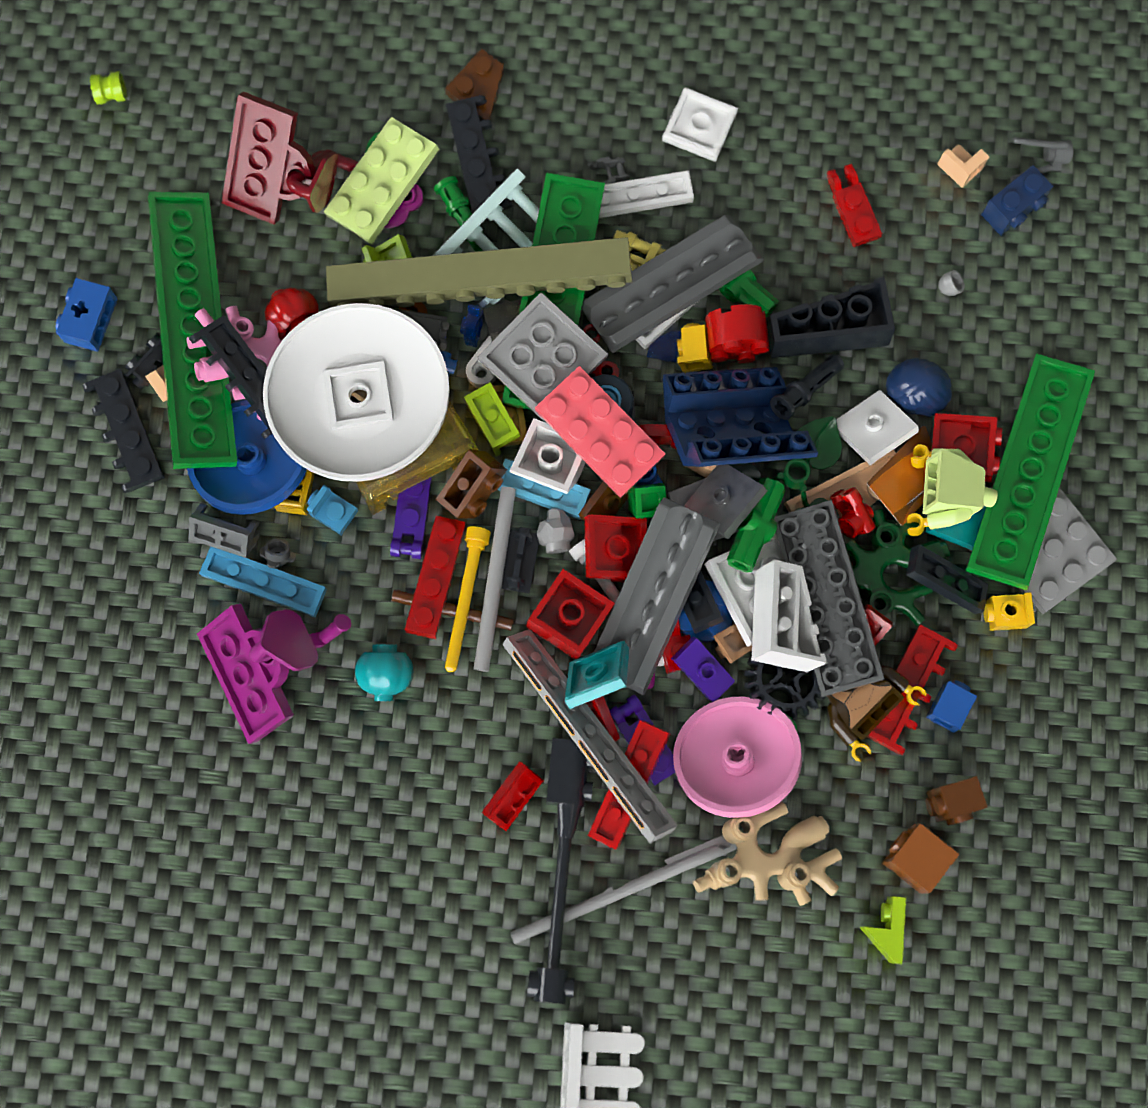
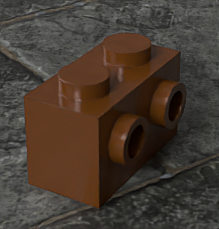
M468 450L436 500L457 518H475L485 510L487 499L492 492H495L503 483L502 477L508 469L486 451Z
M977 776L927 791L928 798L925 799L929 815L931 817L935 816L936 822L946 820L948 826L974 819L972 812L988 808Z

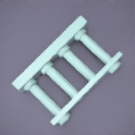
M517 168L433 256L461 253L463 250L459 246L466 239L470 242L474 241L483 251L499 250L482 233L483 229L479 226L486 218L490 221L494 220L520 247H531L533 243L502 212L503 208L499 205L506 197L510 201L513 199L537 223L539 208L521 191L523 188L520 186V183L525 178L523 173ZM485 296L478 304L482 308L489 302L494 306L500 299H489Z

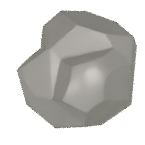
M558 508L548 510L547 519L539 523L537 530L539 544L546 546L547 554L563 553L571 549L570 542L574 539L575 534L570 518L563 510Z

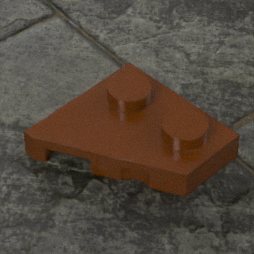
M481 49L445 88V94L453 101L485 95L487 103L476 108L480 121L491 120L494 103H496L499 84L504 73V65Z

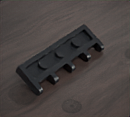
M485 95L446 104L468 197L471 201L472 213L497 190L496 185H500L506 180L504 174L493 176L489 158L498 156L500 152L498 147L486 148L482 131L491 129L493 125L491 120L480 121L476 108L487 103ZM509 199L503 200L499 204L503 210L513 207L512 200L510 201Z
M223 315L189 337V340L192 344L200 339L213 354L212 357L206 360L207 364L212 366L219 362L232 380L225 388L230 392L237 387L251 405V407L244 411L246 416L249 417L256 412L268 429L264 430L261 434L265 440L273 434L269 427L263 404V386L266 369L228 318Z
M118 369L82 385L84 391L91 392L96 390L101 404L91 409L93 415L99 416L105 413L111 427V431L102 434L103 441L110 442L116 440L122 457L112 462L114 469H119L126 466L131 481L121 486L123 492L129 493L165 478L124 372Z

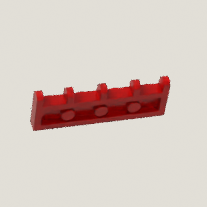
M920 624L912 636L896 671L910 681V686L924 688L931 672L943 676L946 671L945 668L936 664L943 648L945 647L955 652L958 645ZM913 690L911 693V698L915 702L920 699L930 703L932 699L931 695L926 693V696H924L918 690ZM904 692L901 694L905 698L867 736L869 739L900 755H903L906 749L896 744V741L903 727L906 726L911 730H916L918 726L916 722L908 718L915 705L907 701Z

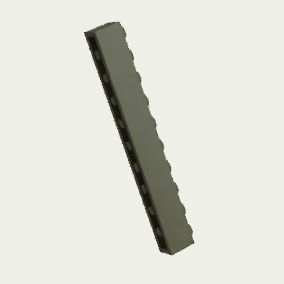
M628 237L326 266L327 301L332 307L354 303L374 304L384 307L385 305L412 307L417 302L437 305L449 299L469 302L474 300L475 297L486 296L489 299H500L505 294L517 293L519 296H531L535 294V291L547 290L548 293H561L567 288L587 291L599 285L619 288L625 286L626 283L632 282L630 245Z

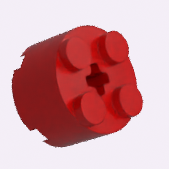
M750 304L732 305L730 312L722 313L721 308L706 315V331L711 362L719 363L728 359H737L738 363L746 364L755 361V355L769 351L765 311L762 312L760 306Z

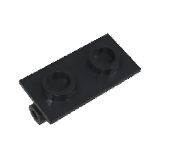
M159 332L146 344L150 350L142 358L136 354L125 366L129 370L125 377L127 378L130 374H133L136 378L132 382L139 389H142L144 386H150L145 376L158 369L154 362L158 360L163 365L161 334Z
M519 527L518 530L510 529L501 589L530 594L539 540L537 533H531L529 528Z

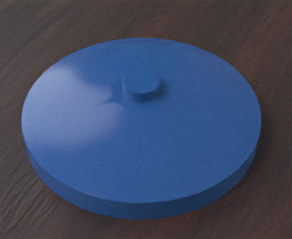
M247 400L231 403L237 466L187 469L194 488L208 504L226 513L248 515L266 511L283 502L299 486L307 469L299 465L283 450L273 434L264 440L261 434L264 430L268 429L262 420L257 419L256 412L249 417L246 416L244 411L251 407Z

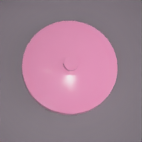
M729 697L705 705L685 722L675 742L673 761L680 786L696 805L707 812L723 817H749L773 808L790 793L801 771L802 750L794 725L777 707L772 711V715L767 712L771 711L772 704L768 702L762 706L761 710H758L756 707L762 701L760 699Z

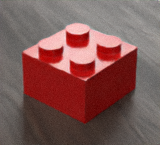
M562 569L529 617L526 627L576 660L580 658L615 603Z

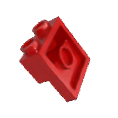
M935 413L932 450L933 448L962 450L975 464L984 468L985 482H991L992 476L997 475L1000 466V457L994 456L995 445L1001 446L1002 428L997 427V417Z
M587 515L585 517L586 578L611 579V582L624 583L648 530L647 518L636 519L635 517Z

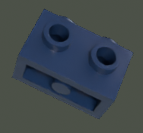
M1033 165L991 198L981 215L1001 236L1011 227L1013 229L1019 227L1027 219V214L1032 210L1035 212L1040 210L1049 201L1047 195L1053 188V185Z

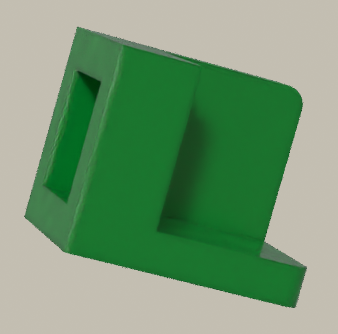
M636 483L627 492L628 510L636 519L653 517L661 500L664 497L666 498V486L663 483L638 485Z

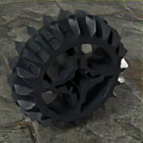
M752 658L748 659L747 664L755 670L748 669L744 671V676L753 678V681L746 682L744 687L745 689L755 688V692L751 693L748 697L750 699L759 697L762 700L756 707L758 710H761L762 706L768 702L772 706L771 711H768L767 714L772 715V711L777 707L785 715L788 712L792 721H796L798 717L797 710L805 718L809 715L807 706L813 710L819 707L818 702L814 698L818 700L825 699L818 689L819 684L814 669L804 672L773 665L774 679L763 685L762 669L765 663L753 661ZM782 672H786V675L789 673L791 676L798 673L790 682V686H787V682L775 685L783 676ZM809 673L811 679L810 690L803 699L800 694L799 679ZM782 691L794 703L779 702L773 699L769 693Z

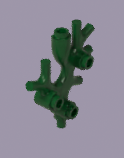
M882 509L873 511V521L876 525V530L871 535V544L875 550H864L853 538L846 544L847 551L855 559L853 571L858 588L868 593L864 607L869 604L875 608L874 602L880 604L881 610H876L884 616L893 609L900 610L918 626L926 618L915 607L914 601L919 597L931 594L933 590L923 584L903 590L892 589L884 581L883 572L891 564H897L905 568L908 567L911 547L905 544V538L910 536L908 534L909 528H916L920 524L917 522L907 523V521L904 525H900L898 521L895 524L888 523ZM880 535L887 539V543L881 540ZM934 540L922 544L923 547L944 559L950 557L948 546L944 541Z

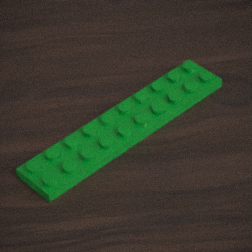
M149 192L148 204L173 469L236 467L237 452L230 392L225 388L229 383V377L211 382L199 381L195 374L194 363L199 362L200 358L210 357L213 354L207 346L189 349L187 345V337L204 328L195 317V314L200 309L205 308L214 321L222 317L209 193Z

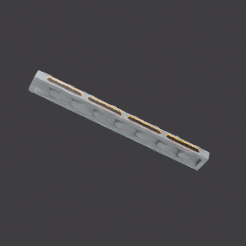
M528 629L507 637L502 644L647 841L651 844L672 833L678 825L588 705L584 703L569 709L564 701L567 677L534 633Z

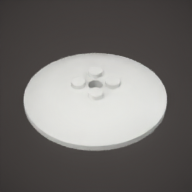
M364 303L344 304L325 309L308 317L292 329L281 341L266 370L263 386V404L265 415L274 437L283 450L299 465L313 473L334 480H373L390 475L406 467L416 460L433 442L440 431L448 409L449 377L445 361L437 344L429 333L413 319L401 312L380 305ZM356 390H363L367 393V397L363 402L354 403L350 400L352 393Z

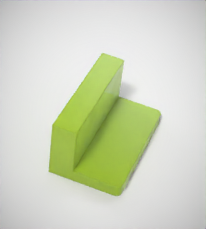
M491 382L464 396L469 410L495 456L501 454L499 448L521 437Z

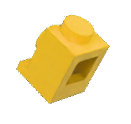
M689 323L681 328L682 339L677 340L680 356L677 357V363L683 373L713 369L705 324Z
M1031 593L992 596L986 600L987 604H985L983 614L985 622H989L990 631L1027 629L1035 624ZM1006 605L1012 606L1013 615L1006 613Z

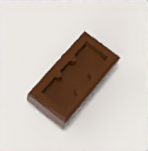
M603 481L578 515L584 522L585 517L589 514L615 516L628 499V494L626 493L620 498Z

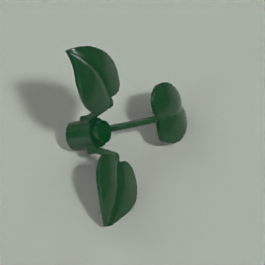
M835 417L816 419L798 429L797 431H808L818 451L817 457L793 459L787 463L784 472H780L772 478V480L777 481L783 480L784 484L790 489L800 490L801 501L804 507L798 508L795 511L828 501L825 498H817L809 504L805 484L810 475L809 464L815 469H827L832 467L841 455L842 443ZM751 463L728 464L759 483L761 474ZM835 508L836 513H837V517H838V519H839L840 517H839L838 511H837V509Z

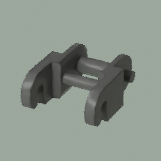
M610 157L597 159L596 164L592 161L587 164L590 170L604 168L607 171L608 180L603 181L605 185L630 179L628 174H624L622 166L625 163L624 158L616 157L610 160ZM616 167L619 176L612 177L610 168Z

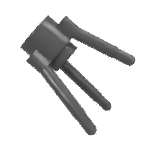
M1020 137L1012 139L1017 144L1044 147V161H1049L1050 164L1037 168L1041 174L1049 171H1061L1062 164H1069L1072 160L1073 145L1071 140L1047 141ZM1023 173L1011 176L1010 181L1013 182Z

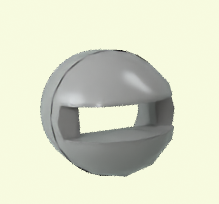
M956 270L944 274L939 280V290L945 295L954 296L964 291L963 278Z

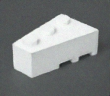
M774 559L756 570L752 639L753 661L804 672L811 671L827 663L825 653H820L816 637L819 634L817 624H813L809 609L812 603L802 566Z

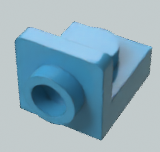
M323 485L320 490L316 489L307 502V505H309L307 511L311 517L340 535L343 534L358 512L355 506L334 494L326 485Z

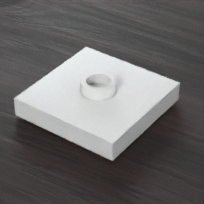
M684 88L663 134L662 141L716 162L737 115L738 108Z
M880 390L836 419L839 435L869 465H872L919 432L918 425Z

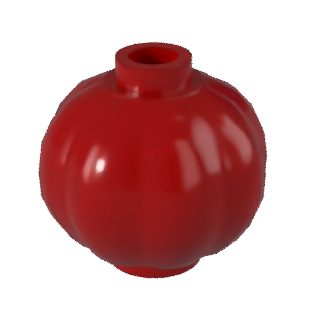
M289 287L278 289L271 295V300L266 305L265 320L266 323L270 320L278 329V337L283 340L299 323L320 312L319 305L314 295L302 288Z

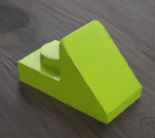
M887 897V903H882L881 922H885V929L860 927L890 963L895 964L903 963L905 897Z

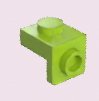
M400 234L376 248L368 245L361 248L365 257L363 262L412 258L406 239Z

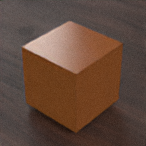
M919 823L910 826L907 831L904 830L889 848L891 852L882 863L917 892L925 894L932 892L960 854Z

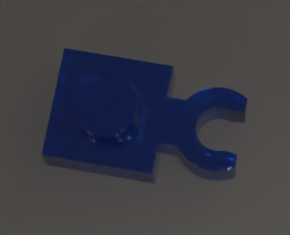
M468 304L467 316H464L462 319L460 334L464 335L465 345L477 348L484 323V315L481 307Z

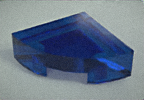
M670 331L656 339L650 345L647 357L676 362L678 355L677 340L681 339V331Z

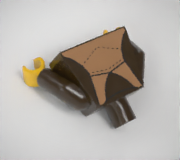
M881 665L885 680L827 696L830 700L827 707L830 726L846 746L850 745L853 748L852 756L856 761H862L856 753V748L864 747L871 755L870 745L864 741L859 742L857 738L859 737L861 740H864L905 698L901 694L902 692L906 694L907 701L912 705H920L911 698L913 690H918L926 696V691L922 687L910 686V681L890 666Z

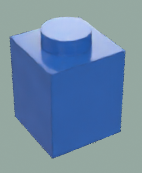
M956 680L953 683L948 681L941 686L926 718L954 733L961 729L977 696L970 692L971 688L966 684Z

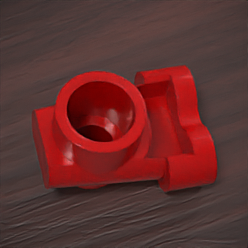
M856 487L849 488L848 490L840 489L829 497L833 501L835 508L839 509L842 513L838 520L842 533L847 537L855 538L857 535L867 534L876 527L872 520L874 512L869 505L863 503V498Z

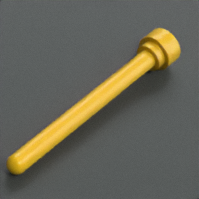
M467 527L465 535L469 551L445 662V669L448 672L456 671L480 554L481 551L485 550V546L489 545L491 532L481 527Z

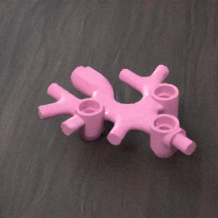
M237 306L226 308L228 320L254 355L264 361L268 367L275 350L282 341L278 337V329L268 320L265 335L261 338L251 337L254 332L252 322L245 317H240ZM205 308L200 309L195 314V317L203 327L214 322ZM187 337L189 349L206 346L201 339L192 344L189 337ZM210 357L200 358L199 362L194 363L195 374L199 381L211 382L229 377L219 362L212 366L207 364L206 360ZM238 388L232 390L234 400L245 399Z

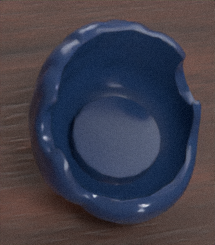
M912 358L904 360L893 368L886 380L888 395L908 414L925 415L927 417L935 416V413L942 412L952 398V383L949 375L939 365L926 359Z

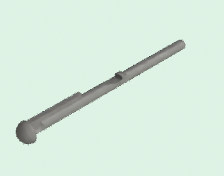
M722 835L664 860L667 865L636 878L618 889L613 890L612 886L606 889L604 893L566 908L564 923L737 850V846L728 843ZM551 915L510 932L514 944L549 930Z

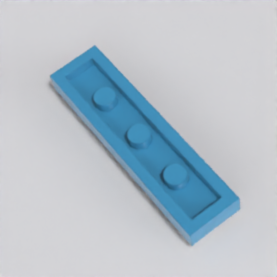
M211 546L199 572L203 577L315 618L327 591L326 587L278 569L269 568L267 565Z

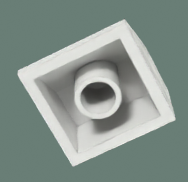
M533 418L511 466L510 473L568 494L579 480L586 462L548 423Z

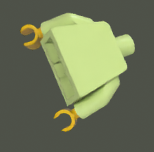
M922 444L914 447L913 454L915 456L911 458V465L917 469L926 467L922 513L928 515L926 518H923L917 513H912L907 517V523L917 522L920 524L916 528H909V535L919 536L923 533L924 527H929L932 530L959 524L969 520L983 506L991 508L995 505L998 493L995 489L985 487L984 468L975 464L962 450L933 448L932 451H929Z

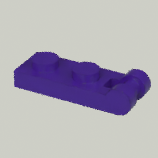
M401 473L390 556L400 557L403 554L412 555V559H422L432 485L431 476ZM414 536L413 543H404L403 537Z
M635 694L627 698V702L618 708L614 706L609 709L615 725L628 745L640 720L653 724ZM634 713L639 721L628 726L624 718ZM665 745L650 778L654 786L676 773L673 754L667 745Z

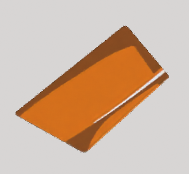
M922 426L919 432L913 435L867 482V485L900 525H904L907 517L915 513L923 504L926 467L921 469L913 467L911 465V458L915 456L913 454L914 447L919 444L925 445L929 451H932V442L925 426Z

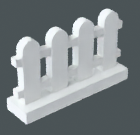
M565 1022L560 1108H641L636 1102L627 1101L628 1088H636L643 1081L642 1072L636 1067L629 1066V1055L640 1053L644 1048L645 1042L643 1037L637 1033H631V1026L621 1025V1032L598 1031L597 1024H588V1031H585L580 1023ZM582 1052H587L586 1065L581 1064ZM597 1052L620 1053L619 1066L596 1065ZM580 1086H585V1099H580ZM595 1087H618V1100L594 1099Z

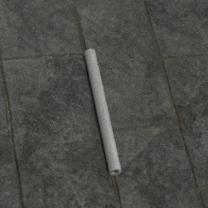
M501 487L474 662V670L489 672L516 494V489L512 487Z

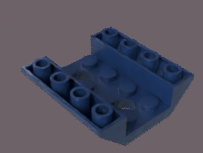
M777 367L664 374L665 422L683 466L704 467L817 457L818 451L808 431L793 432L788 420L780 419L771 409V398L776 394H782L787 388Z

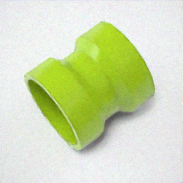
M120 71L111 72L109 76H102L100 74L90 76L91 91L97 105L106 104L108 100L113 99L117 102L127 100L126 85Z

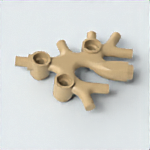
M780 802L773 808L760 814L732 818L726 821L722 828V834L728 843L737 846L736 855L733 858H726L714 863L705 871V876L694 880L693 884L696 891L700 893L710 887L714 890L720 887H727L737 883L742 877H748L754 882L755 900L762 901L769 900L768 880L772 875H777L780 886L785 890H793L799 905L802 906L812 901L805 887L810 880L820 885L830 896L838 891L839 886L826 874L825 870L826 867L840 861L842 856L839 850L834 848L808 862L801 859L800 853L803 849L825 839L826 834L829 833L828 824L822 816H811L795 824L785 834L776 852L766 853L761 850L757 841L759 829L763 825L788 813L785 803ZM739 825L742 826L743 833L739 830ZM726 867L730 871V877L726 874ZM795 871L797 872L799 879L796 878Z

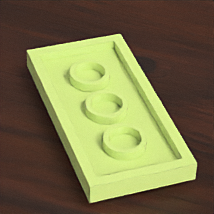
M391 117L327 206L324 213L368 243L373 244L439 151L438 146Z

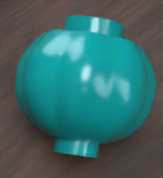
M372 644V652H363L357 660L355 677L362 690L374 695V701H393V695L404 691L410 685L413 679V664L405 652H397V644Z

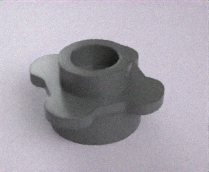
M272 539L266 543L265 547L260 549V556L267 560L269 568L275 569L285 565L287 562L292 563L296 560V554L290 552V545L284 539Z

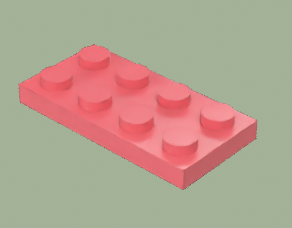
M580 366L535 407V411L620 498L666 455Z

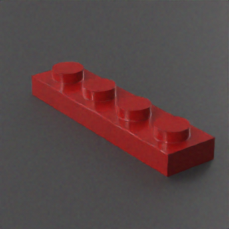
M441 516L435 517L405 626L406 633L436 639L464 536L466 522Z
M640 720L627 747L625 756L648 785L671 733L644 720ZM608 789L588 836L617 850L632 819L610 789Z

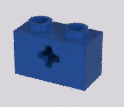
M75 279L73 287H70L66 293V306L63 314H60L56 320V333L64 343L99 351L118 299L112 289L82 279Z

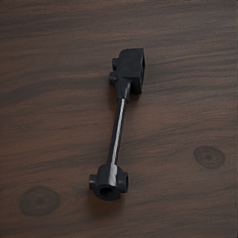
M552 738L546 804L557 806V836L559 837L547 967H537L536 970H530L527 997H534L533 1001L566 1004V998H573L575 978L568 977L569 970H560L559 968L571 842L575 835L582 808L585 806V801L592 800L593 782H587L588 769H594L576 743L568 739Z

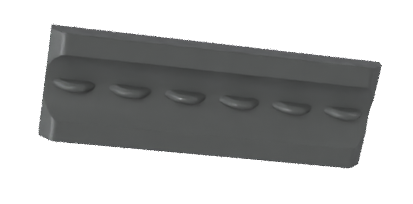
M724 215L633 270L631 283H626L625 286L619 288L607 286L588 297L583 302L582 311L610 351L614 353L763 262L764 258L748 240L731 215Z
M665 497L661 500L594 651L596 652L620 641H625L629 647L626 687L642 695H645L721 524Z
M829 500L775 517L774 520L777 522L776 535L784 562L803 567L812 603L809 606L813 624H817L819 634L816 637L820 653H825L827 661L826 664L814 669L822 697L885 680L833 501Z

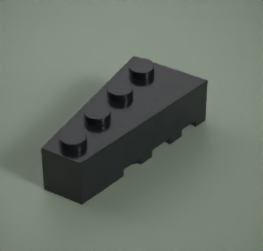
M885 276L874 279L873 283L864 286L860 284L851 287L849 291L835 296L833 294L824 296L815 303H804L770 315L767 331L771 358L889 346L895 331V325Z

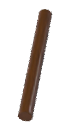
M394 589L392 601L411 606L414 594ZM446 602L443 614L455 617L457 605ZM469 608L467 620L480 623L482 611ZM497 615L496 627L511 631L514 619Z

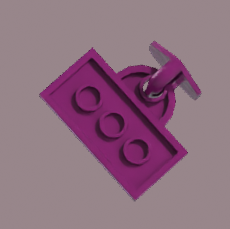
M240 603L231 605L197 633L248 744L258 742L294 716L281 689V686L287 680L289 670L299 671L315 665L318 660L317 648L325 646L342 632L350 629L351 619L347 615L338 614L335 616L334 621L322 631L309 634L301 617L292 610L284 609L271 612L266 617L264 627L253 630Z

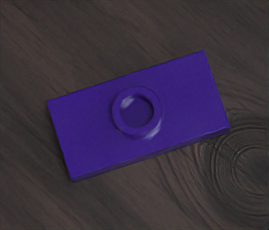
M692 636L671 658L710 702L717 701L735 682L696 637Z

